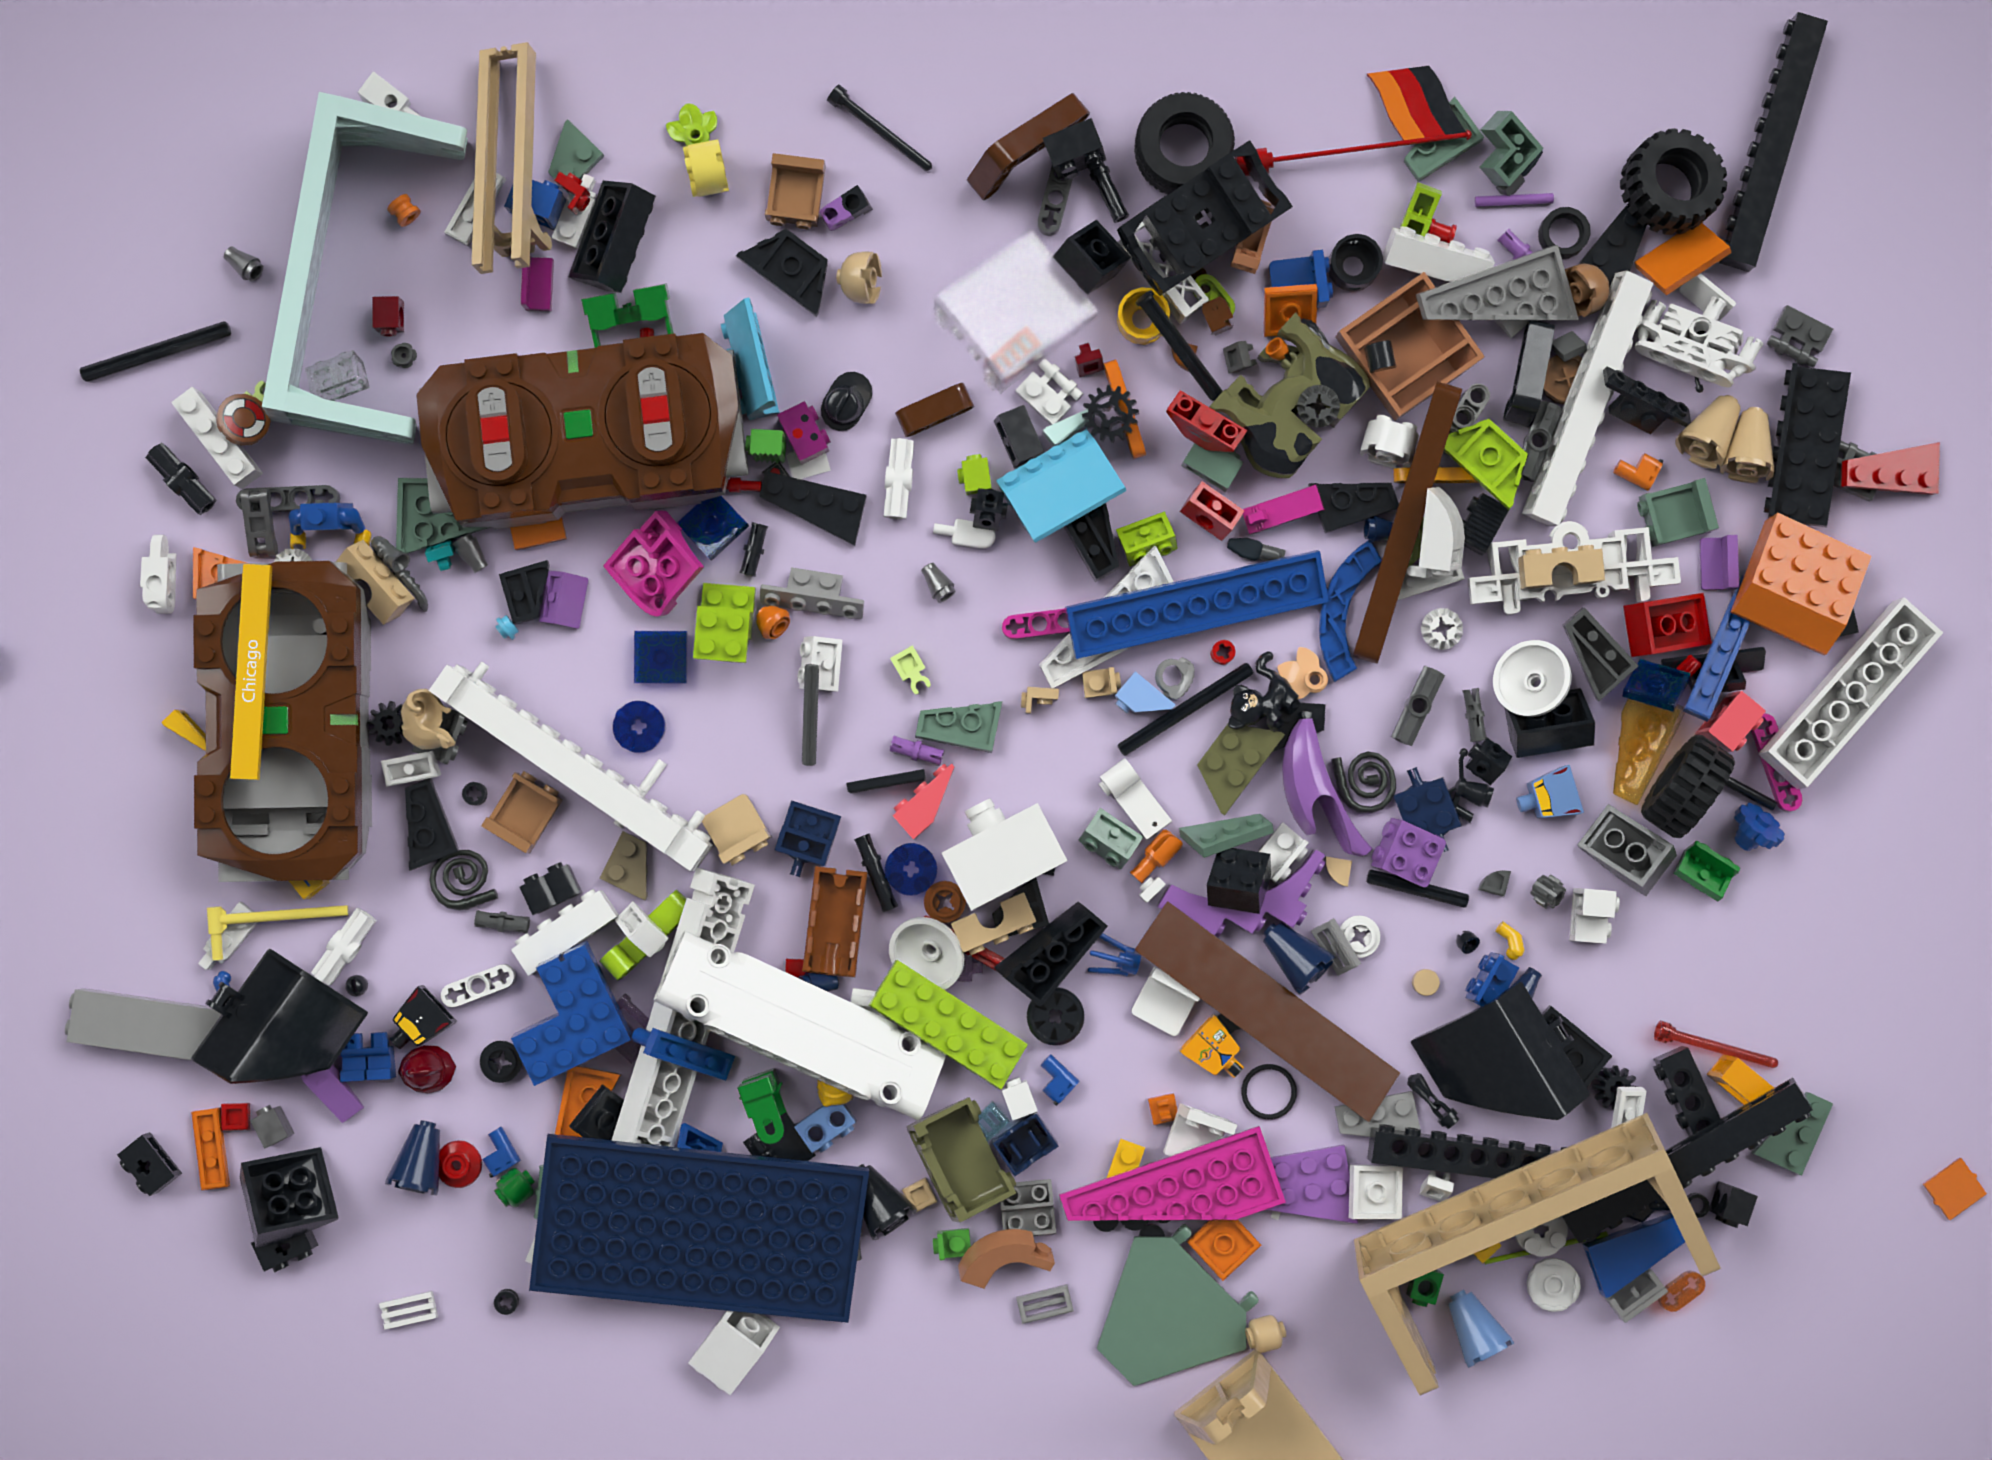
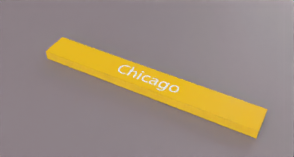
M243 564L231 779L260 780L272 582L271 565Z

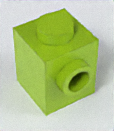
M981 454L966 456V460L961 461L962 468L957 469L959 484L965 485L966 495L978 494L979 488L992 489L987 457L982 458Z

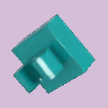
M449 540L427 547L425 555L428 563L437 560L440 571L450 569L452 563L449 556L454 555L455 552L453 541Z

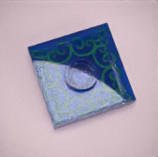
M722 496L701 501L702 504H697L677 522L685 534L711 561L749 527L748 523Z
M634 631V683L687 684L688 632Z
M1639 659L1638 667L1632 672L1626 683L1622 697L1674 712L1690 681L1691 673Z

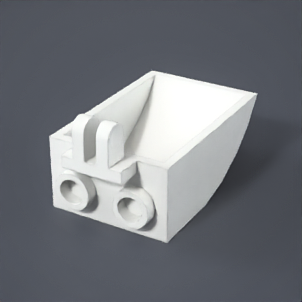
M1440 487L1427 488L1419 565H1411L1407 568V573L1410 576L1428 578L1432 577V574H1453V570L1461 569L1465 540L1463 521L1458 508L1450 496Z

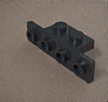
M1608 366L1603 369L1605 386L1620 394L1608 406L1609 414L1650 435L1667 418L1684 427L1691 423L1689 409L1684 403L1676 402L1668 398L1664 393L1647 387L1643 382L1631 379L1620 370H1614Z
M1764 647L1740 649L1721 692L1746 689V680L1742 672L1764 669L1766 655ZM1707 654L1692 656L1703 665ZM1688 656L1662 659L1660 673L1664 676L1663 681L1671 676ZM1702 665L1690 678L1686 679L1691 691Z

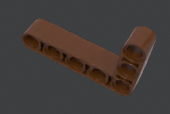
M1074 93L1069 94L993 143L985 151L967 178V182L983 201L988 199L998 191L1015 166L1045 148L1043 137L1085 121L1090 112Z

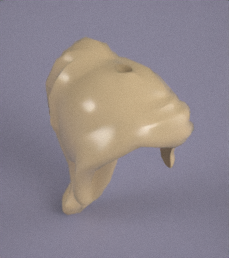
M417 689L407 696L401 709L403 735L407 741L420 749H435L439 747L447 749L454 746L456 741H454L449 732L440 728V725L443 721L442 713H450L451 708L443 706L440 699L432 694L429 689Z

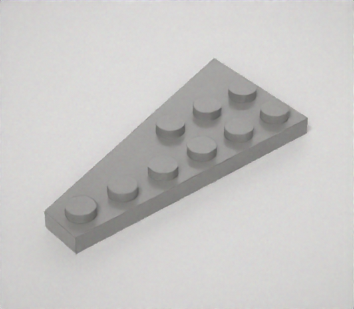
M1558 245L1547 247L1416 294L1423 320H1579Z

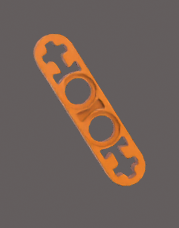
M1117 360L1103 363L1108 384L1111 386L1112 391H1115L1120 386L1121 394L1127 392ZM1121 400L1119 408L1122 412L1128 414V408ZM1131 424L1130 427L1133 433L1124 432L1132 458L1136 459L1146 456V451L1138 425Z

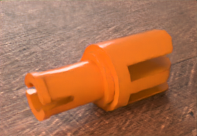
M1167 829L1162 830L1145 848L1144 854L1146 856L1130 873L1139 882L1143 883L1157 866L1159 868L1161 866L1164 867L1182 848V841Z

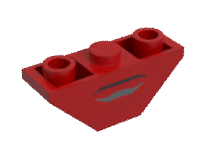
M1181 390L1166 410V413L1185 438L1208 451L1234 452L1247 433V430Z

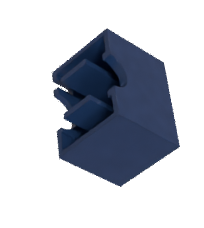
M1037 1112L1028 1115L1004 1133L992 1139V1144L1014 1176H1017L1035 1161L1059 1147L1057 1140ZM1034 1120L1039 1121L1040 1126L1046 1132L1045 1135H1043ZM1001 1143L1004 1144L1012 1157L1009 1159L1004 1149L1000 1147Z

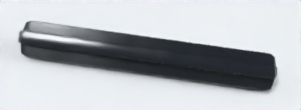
M1372 869L1368 871L1366 882L1373 885L1463 908L1467 907L1469 895L1466 893L1431 884L1427 887H1421L1399 876Z

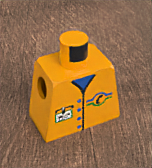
M1214 1014L1179 1049L1183 1055L1215 1076L1224 1069L1232 1078H1235L1244 1068L1234 1058L1239 1052L1240 1047Z

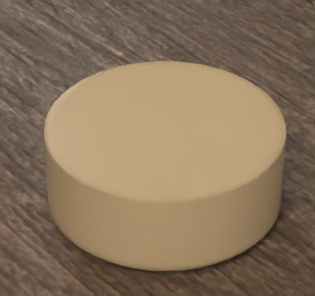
M1421 969L1412 978L1413 989L1420 995H1432L1439 988V977L1432 970Z

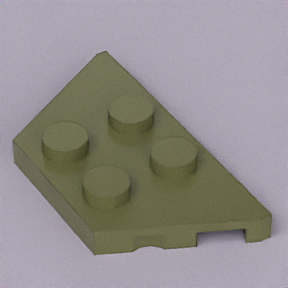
M1227 724L1199 761L1197 766L1220 812L1224 816L1285 736L1284 733L1277 731L1274 733L1271 730L1249 726L1235 730Z

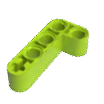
M675 890L648 916L662 929L666 936L679 925L686 898L678 890ZM626 937L622 942L609 950L599 962L618 981L623 979L647 955Z

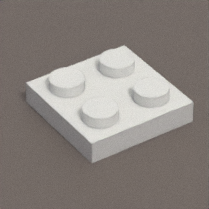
M1350 1165L1349 1218L1402 1219L1403 1167L1392 1165Z

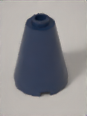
M1272 923L1263 933L1266 936L1263 940L1264 944L1299 995L1310 988L1307 984L1316 982L1333 964V960L1336 959L1331 952L1283 923L1278 925Z
M421 1120L420 1125H413L386 1178V1185L389 1186L394 1181L396 1182V1188L422 1194L430 1189L432 1190L431 1195L437 1196L439 1190L440 1130L435 1128L436 1123Z

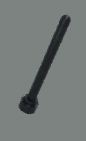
M838 84L827 98L831 105L840 108L844 107L923 170H931L932 163L849 99L850 95L847 94V90Z

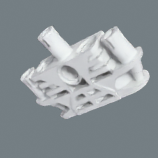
M1711 297L1702 315L1670 304L1668 311L1664 314V319L1661 320L1659 325L1657 323L1666 310V306L1660 301L1656 306L1657 300H1651L1642 322L1637 328L1639 341L1635 343V349L1641 355L1666 366L1723 387H1731L1734 384V378L1756 369L1753 361L1762 348L1763 342L1756 338L1753 343L1754 337L1750 336L1747 338L1739 356L1735 355L1739 350V346L1743 343V331L1717 321L1726 306V302L1721 298L1716 303L1717 297ZM1698 331H1706V332H1707V333L1702 334V335L1696 334V332H1698ZM1647 338L1654 340V342L1647 341ZM1724 369H1728V370H1732V371H1730V372L1727 374V373H1726L1725 371H1723V370H1724Z

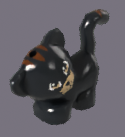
M1267 651L1261 654L1255 662L1256 672L1270 680L1266 695L1262 696L1257 690L1249 689L1244 685H1236L1234 687V697L1230 707L1231 717L1228 722L1230 728L1235 730L1242 729L1245 726L1255 725L1262 718L1266 717L1268 728L1275 733L1284 723L1281 718V711L1284 710L1291 715L1299 708L1300 701L1297 699L1299 695L1292 689L1288 680L1265 666L1267 662L1273 659L1272 652Z

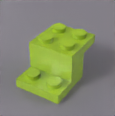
M703 583L701 606H697L693 659L747 663L748 640H752L755 587Z

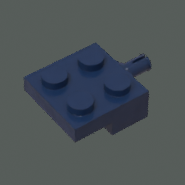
M791 800L775 847V851L788 854L795 859L790 872L791 875L801 877L804 863L813 862L826 866L842 816Z

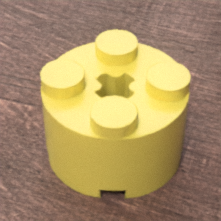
M718 139L683 147L693 197L729 191Z

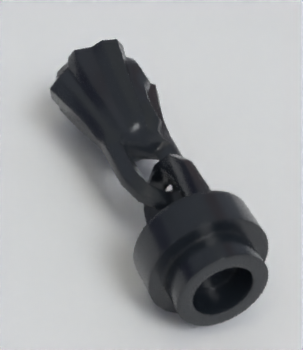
M1417 1073L1408 1077L1407 1085L1431 1106L1433 1113L1439 1118L1437 1122L1442 1127L1445 1126L1449 1129L1458 1122L1459 1118L1456 1116L1458 1114L1454 1108L1450 1109L1445 1103L1437 1099L1431 1092L1422 1074ZM1431 1096L1435 1100V1102L1432 1103L1429 1100V1097ZM1441 1107L1446 1111L1443 1115L1438 1111Z

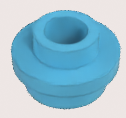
M507 615L503 618L498 617L496 620L499 624L495 626L504 639L509 636L513 640L515 638L514 635L519 630Z

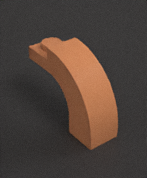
M1262 200L1269 213L1272 214L1275 207L1270 202ZM1271 222L1236 245L1230 267L1253 274L1256 273Z
M1006 1229L993 1232L976 1241L965 1252L958 1264L960 1280L985 1289L991 1276L997 1269L1015 1262L1051 1271L1055 1264L1052 1249L1044 1243H1035L1031 1231Z

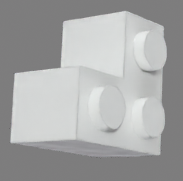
M1573 888L1569 940L1607 943V938H1610L1612 931L1611 923H1608V917L1614 918L1615 913L1619 911L1620 900L1619 897H1616V891Z

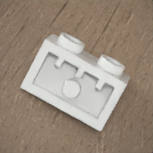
M816 636L804 637L800 645L802 662L797 675L800 689H804L805 665L817 664L819 666V690L838 692L842 652L841 639Z
M1283 822L1258 851L1271 854L1270 881L1276 883L1278 880L1283 882L1292 871L1289 866L1293 861L1297 860L1299 862L1308 852V849L1305 847L1309 842L1302 839Z

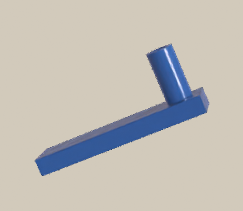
M637 1028L632 1034L633 1041L645 1047L644 1054L725 1081L735 1059V1056L656 1028H652L651 1032L643 1028Z

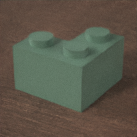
M1497 111L1480 129L1496 149L1479 168L1495 186L1509 187L1544 148L1512 111Z

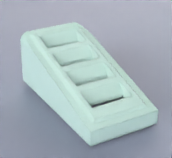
M1086 409L1042 430V434L1053 447L1061 444L1083 428L1089 421V419L1082 418V414L1088 412V410Z

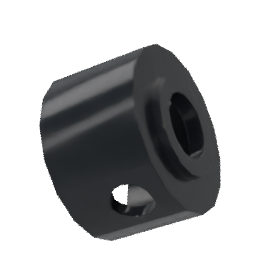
M1362 234L1347 235L1339 240L1329 256L1330 272L1328 273L1334 284L1343 290L1352 292L1364 290L1370 286L1382 269L1383 256L1381 248L1375 240ZM1348 257L1360 259L1363 264L1362 272L1355 276L1347 274L1343 268L1345 259Z

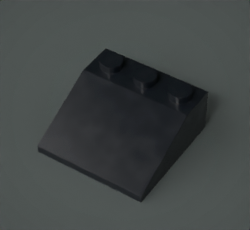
M321 1147L241 1163L239 1177L256 1248L285 1242L338 1220L339 1217Z

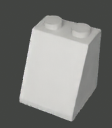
M726 1311L688 1364L698 1373L703 1374L715 1383L719 1389L731 1395L764 1353L780 1327L764 1314Z

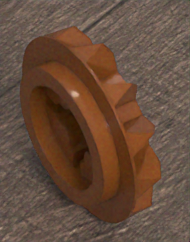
M940 881L933 884L924 896V907L927 914L932 919L941 923L956 920L965 909L966 900L959 886L950 881ZM952 892L953 895L949 902L954 910L945 906L937 911L936 909L939 907L940 901L936 893L939 896L946 897Z

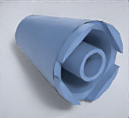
M1462 1290L1450 1297L1453 1302L1449 1303L1448 1306L1468 1368L1514 1344L1512 1337L1472 1292L1466 1294L1465 1290Z

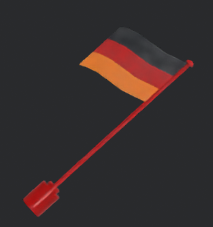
M1428 65L1367 73V76L1379 91L1388 117L1402 138V141L1273 157L1272 152L1267 153V148H1258L1256 150L1262 165L1269 174V168H1274L1273 162L1459 138L1469 140L1472 133L1470 130L1465 131L1457 119L1439 78ZM1235 157L1245 176H1250L1243 157Z

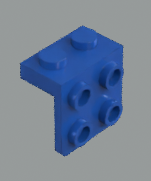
M1323 249L1312 251L1309 257L1270 262L1271 287L1316 284L1318 289L1317 308L1326 307L1330 301L1329 298H1333L1332 283H1327L1326 273L1330 272L1329 258L1324 257Z

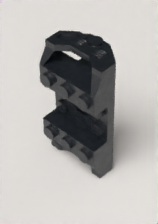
M1249 140L1169 195L1164 196L1117 229V232L1127 252L1132 256V262L1135 267L1142 271L1148 284L1161 296L1293 206L1286 195L1275 185L1262 165L1256 148ZM1234 157H1243L1253 181L1259 183V190L1275 207L1272 214L1269 213ZM1203 210L1212 222L1210 225L1207 221L1201 225L1197 222L1204 217L1201 213ZM1141 222L1144 223L1153 237L1149 241L1154 248L1157 247L1160 251L1159 257L1163 262L1168 260L1177 275L1163 278L1153 268L1134 235Z

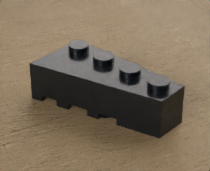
M1078 901L993 968L1041 1007L1108 925Z

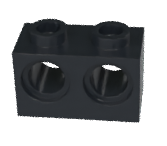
M1718 1181L1709 1211L1716 1214L1715 1219L1735 1228H1738L1739 1224L1748 1227L1758 1196Z

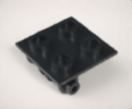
M787 1112L780 1116L784 1126V1133L778 1142L773 1144L764 1143L760 1140L757 1133L743 1142L753 1156L809 1161L816 1156L814 1152L812 1153L794 1128L795 1124ZM773 1122L765 1126L768 1134L772 1135L775 1133Z

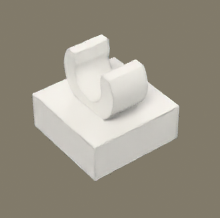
M1431 1170L1428 1177L1422 1183L1419 1194L1441 1202L1448 1199L1454 1183L1449 1182L1450 1173L1446 1172L1443 1179L1436 1177V1171Z

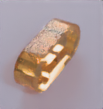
M1695 1271L1683 1272L1665 1286L1668 1293L1672 1295L1680 1292L1674 1298L1676 1303L1673 1305L1669 1302L1665 1303L1668 1300L1666 1296L1668 1293L1659 1298L1658 1302L1664 1309L1676 1312L1704 1291L1706 1286L1705 1280ZM1688 1278L1698 1279L1695 1282L1697 1286L1695 1289L1688 1287L1683 1290L1689 1284Z

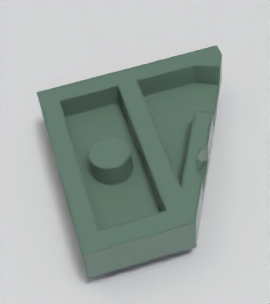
M567 119L564 123L548 173L554 179L559 172L566 176L570 172L579 179H582L583 175L587 174L604 157V154Z

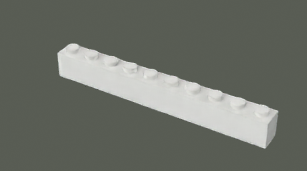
M1627 270L1615 273L1609 288L1608 300L1598 316L1587 345V351L1584 352L1551 437V444L1546 450L1537 477L1522 511L1523 515L1548 526L1560 525L1565 519L1568 501L1572 498L1577 488L1575 483L1579 474L1583 472L1586 466L1585 458L1588 450L1595 443L1594 435L1597 427L1605 417V406L1614 394V390L1605 386L1603 369L1608 366L1614 370L1623 371V360L1633 345L1632 337L1634 332L1642 322L1643 316L1641 314L1644 306L1651 299L1653 282Z

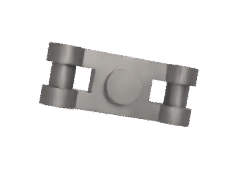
M260 489L259 492H251V490L241 491V505L249 556L258 557L264 553H267L268 556L277 555L278 544L275 539L270 490ZM260 502L261 510H253L252 503ZM265 537V543H258L257 538Z

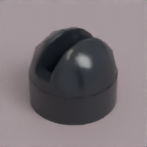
M1462 931L1463 934L1461 936L1457 935L1456 944L1464 954H1469L1476 950L1480 940L1471 931Z
M353 975L347 979L345 989L352 996H360L367 991L368 982L361 975ZM354 979L358 992L356 993L354 991V987L352 984V980Z

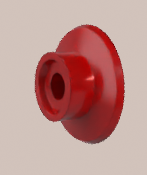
M457 1140L444 1145L440 1149L439 1154L440 1180L454 1188H463L475 1182L482 1169V1159L479 1151L466 1141ZM455 1160L461 1163L460 1169L454 1168L453 1163Z

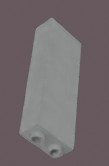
M86 988L75 989L69 1000V1008L72 1010L70 1019L65 1026L66 1042L192 1060L193 1054L222 1014L209 1006Z

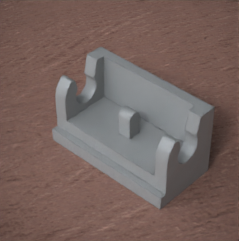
M1648 1269L1611 1297L1605 1299L1617 1316L1626 1323L1668 1293V1291L1652 1269Z

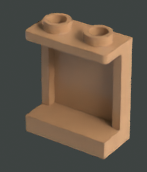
M773 153L767 209L765 210L766 220L776 226H785L786 223L796 224L797 228L806 230L811 229V226L818 227L826 169L825 161L823 159Z
M525 771L522 774L514 772L512 775L513 779L490 817H486L481 826L524 853H531L563 799L557 796L559 791L545 784L543 788L536 784L537 778Z

